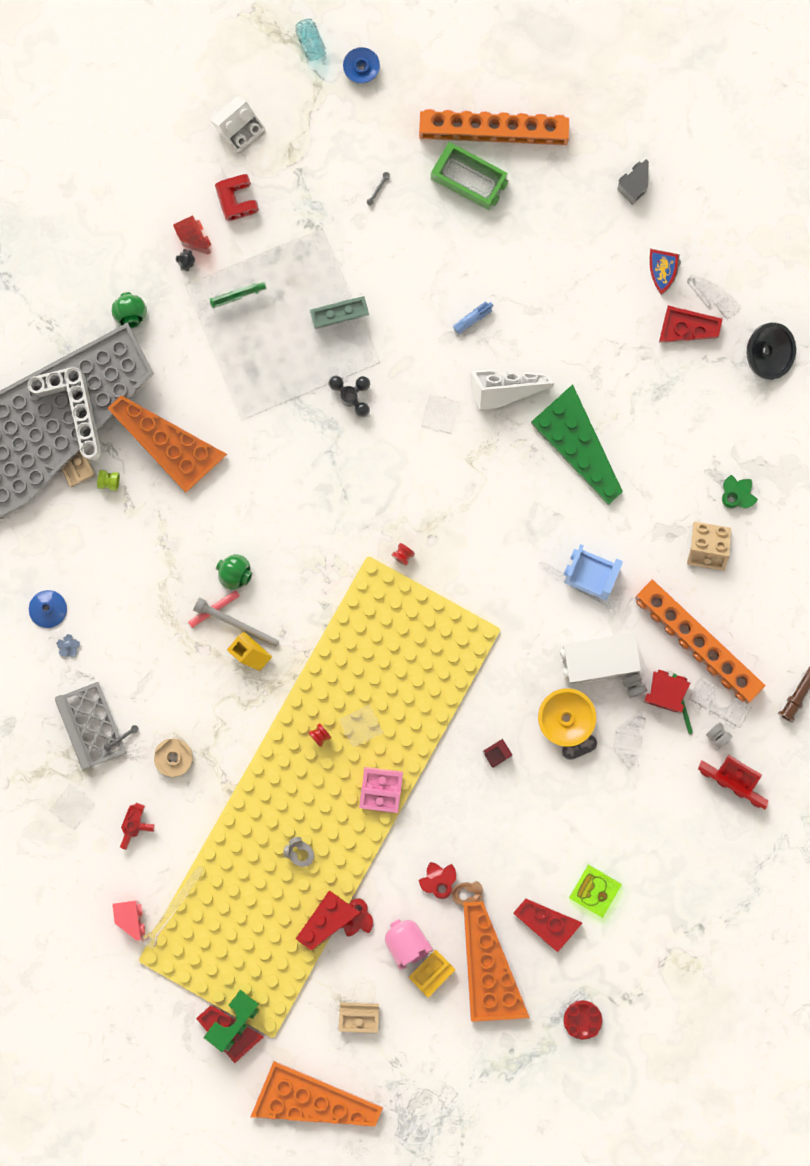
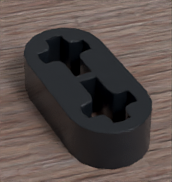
M590 735L588 738L589 741L593 740L591 749L588 746L581 748V744L571 746V748L578 746L579 749L573 752L574 756L566 754L565 751L568 748L563 746V757L573 760L592 752L597 747L596 738L593 735Z

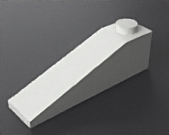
M492 369L470 372L474 400L480 410L499 408L554 386L553 380L547 373L525 372L523 375H517L513 371H506V374L495 373V370Z

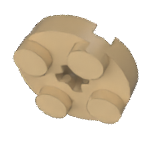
M175 738L166 739L156 747L154 764L163 775L178 777L190 769L193 755L190 746L186 742ZM170 753L178 754V761L176 763L174 761L169 762Z

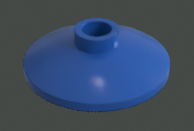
M365 47L352 49L343 60L345 75L355 83L372 81L380 69V61L376 53ZM359 66H364L365 69H364V70H359L358 67H359Z
M44 590L37 593L29 603L31 620L42 628L56 627L64 620L67 613L65 599L59 593L52 590ZM45 605L50 606V609L47 612L43 610Z

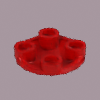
M586 1000L575 1001L569 1005L563 1018L564 1027L568 1034L581 1040L597 1036L603 1021L599 1008Z

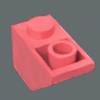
M138 900L112 904L115 924L135 940H142L143 935H145L144 923L141 924L140 916H143L142 904H139Z

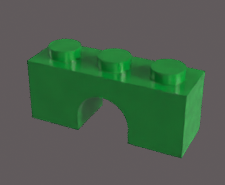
M240 989L228 1005L236 1013L235 1023L230 1027H223L215 1022L203 1038L219 1051L223 1052L224 1049L229 1051L235 1043L232 1040L237 1033L241 1035L246 1029L247 1025L245 1022L249 1017L253 1019L259 1012L257 1008L259 1004Z

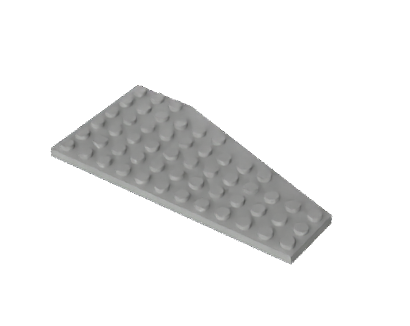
M128 323L0 390V518L29 504L80 451L68 392L63 391L38 397L28 389V381L34 376L71 367L78 368L86 377L98 432L114 416L107 408L121 395L130 399L154 374ZM74 374L71 378V381H77L79 378V374ZM56 378L53 381V386L60 384V378ZM42 383L35 385V391L41 389ZM78 392L75 399H81L83 392ZM81 411L79 418H84L87 415V411ZM85 429L83 432V436H89L91 433V429Z

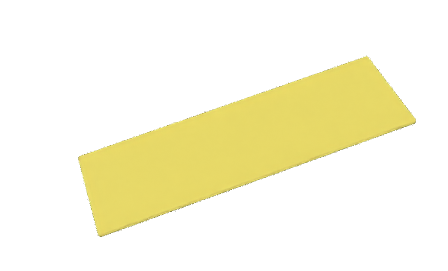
M366 557L139 958V962L236 1017V1013L228 1005L241 989L259 1004L257 1006L259 1012L253 1019L249 1017L245 1023L271 1038L275 1037L329 940L327 939L311 951L295 938L329 890L348 904L350 903L500 633V628L376 559ZM319 723L332 737L330 740L324 741L321 747L308 734L310 730H315ZM365 767L403 771L398 813L359 808ZM294 837H301L302 841L308 844L314 852L313 862L306 867L297 866L289 858H284V848ZM293 847V851L297 854V858L300 861L308 859V852L306 850H299L297 847Z

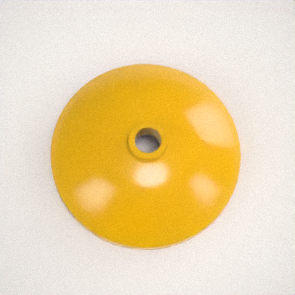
M570 688L559 689L550 693L541 703L538 711V723L543 735L552 743L564 747L576 746L584 742L592 734L596 725V711L592 701L584 693ZM564 715H568L570 717L569 722L563 721Z

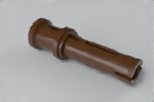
M810 666L793 695L786 699L787 703L783 710L778 713L779 716L789 722H794V717L798 710L802 709V702L810 690Z

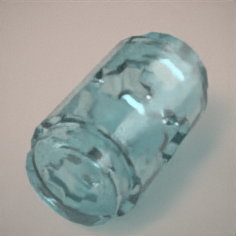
M311 18L298 22L295 25V33L302 45L305 56L310 61L322 58L326 54V46L319 34L316 23Z

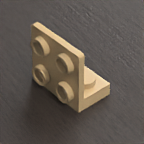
M694 522L687 565L725 571L730 553L731 528Z

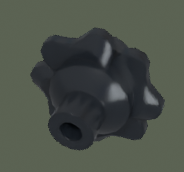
M183 249V253L181 252L177 255L175 260L180 265L181 270L189 271L194 266L195 257L192 254V250Z

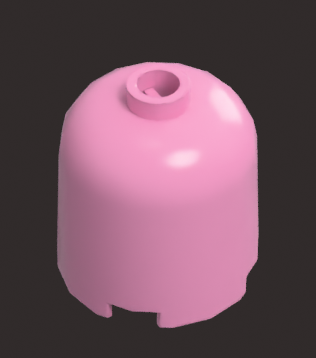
M399 919L390 924L391 929L385 935V943L399 970L407 968L406 964L411 961L415 964L429 955L428 952L433 951L430 943L415 922L411 920L401 922Z

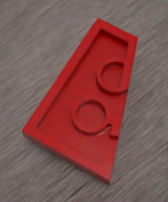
M668 305L658 343L716 339L719 337L723 319Z
M329 890L295 939L313 951L329 939L331 935L345 927L347 923L362 913Z
M526 898L513 912L515 916L557 953L583 924L581 921Z
M211 1005L196 1018L207 1032L215 1022L223 1027H230L236 1021ZM246 1027L241 1035L237 1033L232 1040L235 1043L229 1051L224 1049V1052L236 1063L264 1036Z

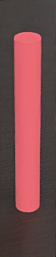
M235 590L211 607L220 610L240 595ZM200 613L188 621V623L193 628L211 615Z

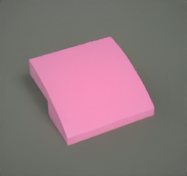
M365 767L359 808L398 813L403 771Z

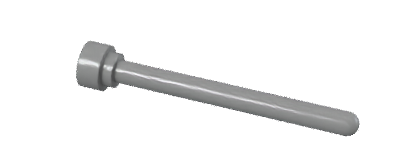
M198 598L193 608L194 612L198 614L200 612L203 614L207 613L276 647L279 645L277 639L208 606L209 603L205 599Z

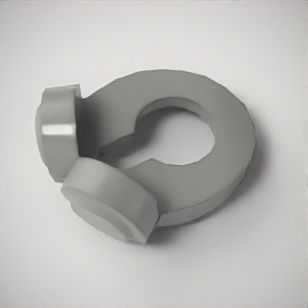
M301 837L292 838L284 848V858H289L297 866L306 867L314 860L312 848L303 842ZM293 847H297L299 850H306L308 852V859L300 861L297 858V854L293 851Z

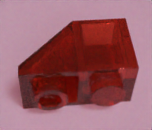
M192 215L173 224L183 247L207 255L211 253L209 247L212 244L208 236H203L201 231L204 228L199 219L195 220Z

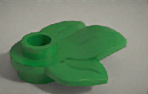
M733 475L725 479L723 483L724 494L722 495V503L725 507L733 509L739 506L746 509L758 501L757 497L750 494L752 479L737 481ZM732 496L734 498V502H729L728 497Z

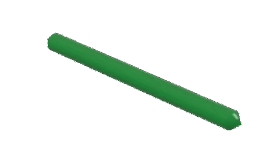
M673 673L672 677L676 678L677 674ZM683 698L681 702L684 705L682 713L688 734L692 735L693 731Z

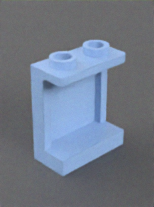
M580 544L578 550L574 549L570 557L573 560L572 565H567L563 575L567 577L564 583L607 601L623 561L616 559L613 563L584 551V545Z

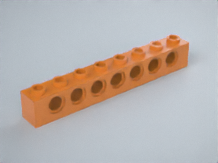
M426 109L420 111L419 139L568 145L569 117L564 115L548 117L545 114L528 116L525 113L509 115L506 112L491 114L490 112H480L479 114L472 113L471 111L456 113L452 110L435 112L433 109ZM440 121L443 123V125L437 127L434 125V123ZM459 122L461 126L456 128L452 124ZM478 123L480 127L473 128L471 124ZM491 124H497L499 127L497 129H492L489 126ZM513 124L517 126V129L511 130L508 126ZM532 125L536 129L534 131H530L527 129V126ZM552 126L555 130L549 132L545 128Z
M653 579L636 595V604L643 610L646 608L651 613L650 617L656 623L661 622L665 626L664 630L670 636L675 635L679 639L678 643L687 650L688 648L692 651V656L699 663L703 662L708 666L706 668L707 671L713 676L717 675L725 688L728 690L731 688L736 693L735 697L740 702L748 704L766 686ZM653 598L659 599L661 606L658 608L653 607L651 600ZM668 611L673 612L675 620H667L665 613ZM680 625L688 626L689 633L682 634L679 629ZM695 638H700L703 641L702 647L699 648L694 645ZM709 651H714L717 654L716 661H711L708 658ZM724 664L731 667L730 674H725L722 671ZM737 678H743L745 680L746 684L744 688H741L737 685Z

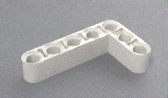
M71 367L32 377L28 381V389L38 397L63 391L68 392L80 452L90 461L98 460L101 456V447L85 375L78 368ZM77 373H78V374H79L78 380L75 381V382H72V381H71L72 376H73L74 374H77ZM56 378H60V384L53 386V381ZM42 383L41 389L35 391V385ZM78 392H83L82 398L76 400V394ZM86 410L87 415L84 418H79L80 412ZM87 428H90V429H91L90 435L87 436V437H84V436H83L84 430L87 429ZM90 447H94V453L87 455V450Z

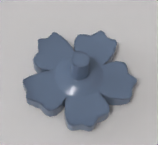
M67 634L63 637L64 641L58 640L56 644L61 649L59 654L62 657H67L68 655L71 657L76 656L78 650L75 648L80 647V642L77 639H73L72 635Z

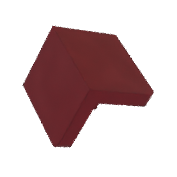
M503 739L482 751L492 768L513 756Z

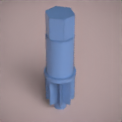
M485 301L452 325L457 334L462 333L491 313V308L494 306L492 302L487 303Z

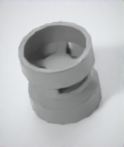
M640 673L622 680L624 686L628 688L629 698L647 691L646 686L641 682L642 677Z
M720 722L706 734L709 739L715 742V746L718 749L733 737L730 732L724 730V726Z

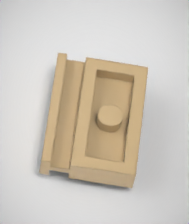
M80 451L62 468L70 487L96 475L89 460Z
M340 1002L339 1032L378 1033L379 1003Z

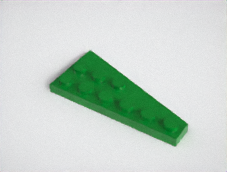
M572 384L533 419L531 424L605 503L610 505L623 491Z

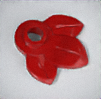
M430 862L427 867V877L419 879L420 887L427 893H433L439 899H446L450 896L452 892L451 885L456 880L455 867L453 864H450L442 869L438 864ZM439 886H445L446 891L440 893L438 891Z
M360 898L353 899L349 904L354 908L356 905H361L362 909L360 912L362 914L343 927L348 937L356 934L360 928L364 932L370 933L373 926V918L367 912L368 906L366 902Z

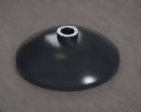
M769 322L762 324L752 333L746 352L751 370L763 379L774 380L784 376L791 369L796 357V341L792 332L786 326L780 323Z

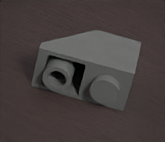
M647 159L642 163L640 161L636 163L630 174H624L618 180L617 190L632 205L646 193L648 188L649 161Z

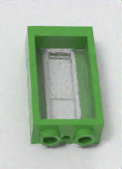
M448 142L431 171V179L487 210H490L492 205L496 206L500 198L498 196L501 190L504 191L509 182L507 180V172L451 142Z

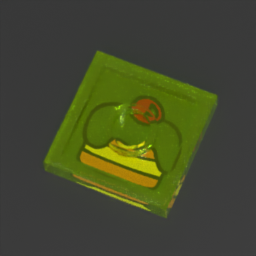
M588 864L571 892L569 899L603 918L622 884Z

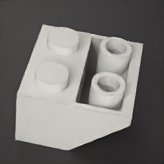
M236 96L210 119L218 133L237 153L266 130L247 101L239 96Z

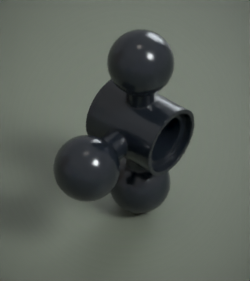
M332 376L329 380V387L332 390H339L341 392L342 403L347 407L354 406L357 416L366 417L370 412V407L367 403L358 401L357 393L369 389V378L360 376L355 382V387H344V381L340 376ZM346 393L354 394L352 400H346L344 396Z

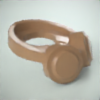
M478 881L460 883L453 888L452 898L457 904L462 906L463 902L483 901V887ZM465 888L468 892H474L475 895L462 900L459 897V891Z

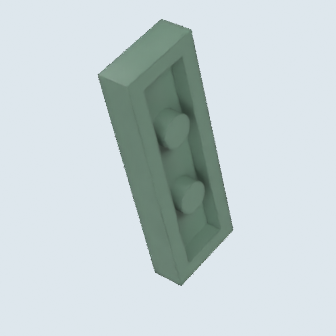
M365 296L310 309L314 329L369 316Z

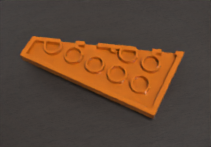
M122 395L107 408L185 493L227 455V453Z
M463 902L471 1022L530 1018L484 902Z
M273 1061L250 1117L375 1127L383 1107Z

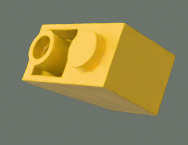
M242 632L227 648V651L240 663L258 671H261L273 657L245 632Z

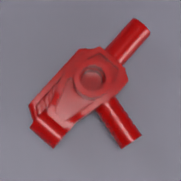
M136 802L129 806L121 826L124 837L120 848L127 850L131 838L138 836L139 831L154 832L155 824L141 823V816L145 805Z

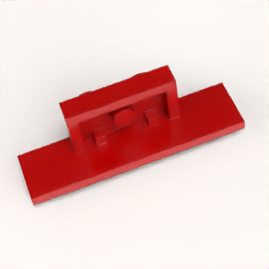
M730 755L726 757L719 769L703 760L700 761L698 770H700L702 775L715 779L724 788H730L738 797L748 799L753 806L763 808L764 810L767 808L769 800L753 791L762 774Z

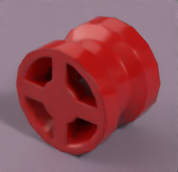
M399 543L397 551L393 552L391 556L404 566H407L408 560L415 555V552L406 545Z
M320 723L315 730L308 732L319 747L323 746L324 741L332 738Z

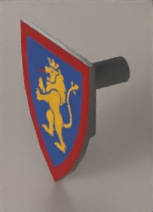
M651 248L649 255L650 272L656 288L662 295L671 287L676 278L678 267L681 265L680 254Z

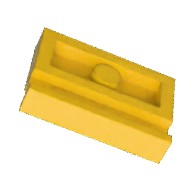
M435 949L408 978L429 998L456 969Z

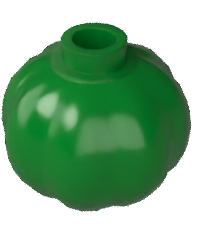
M125 292L114 301L111 312L114 320L122 326L128 323L131 328H135L145 319L147 308L141 297Z
M233 554L224 560H219L216 570H218V579L223 587L235 590L243 585H248L252 572L246 557Z

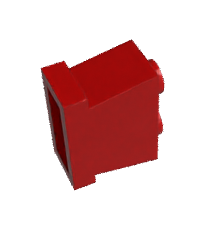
M654 671L650 694H646L644 703L681 714L684 707L681 702L691 683L687 682L688 679L677 675L674 678L669 676V673L666 671Z

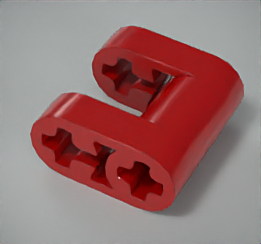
M248 174L231 177L215 184L226 221L240 219L259 211L256 200H249L239 204L236 200L234 192L251 185Z

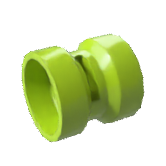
M100 470L97 488H109L111 491H117L120 473L112 472L110 474L105 470Z

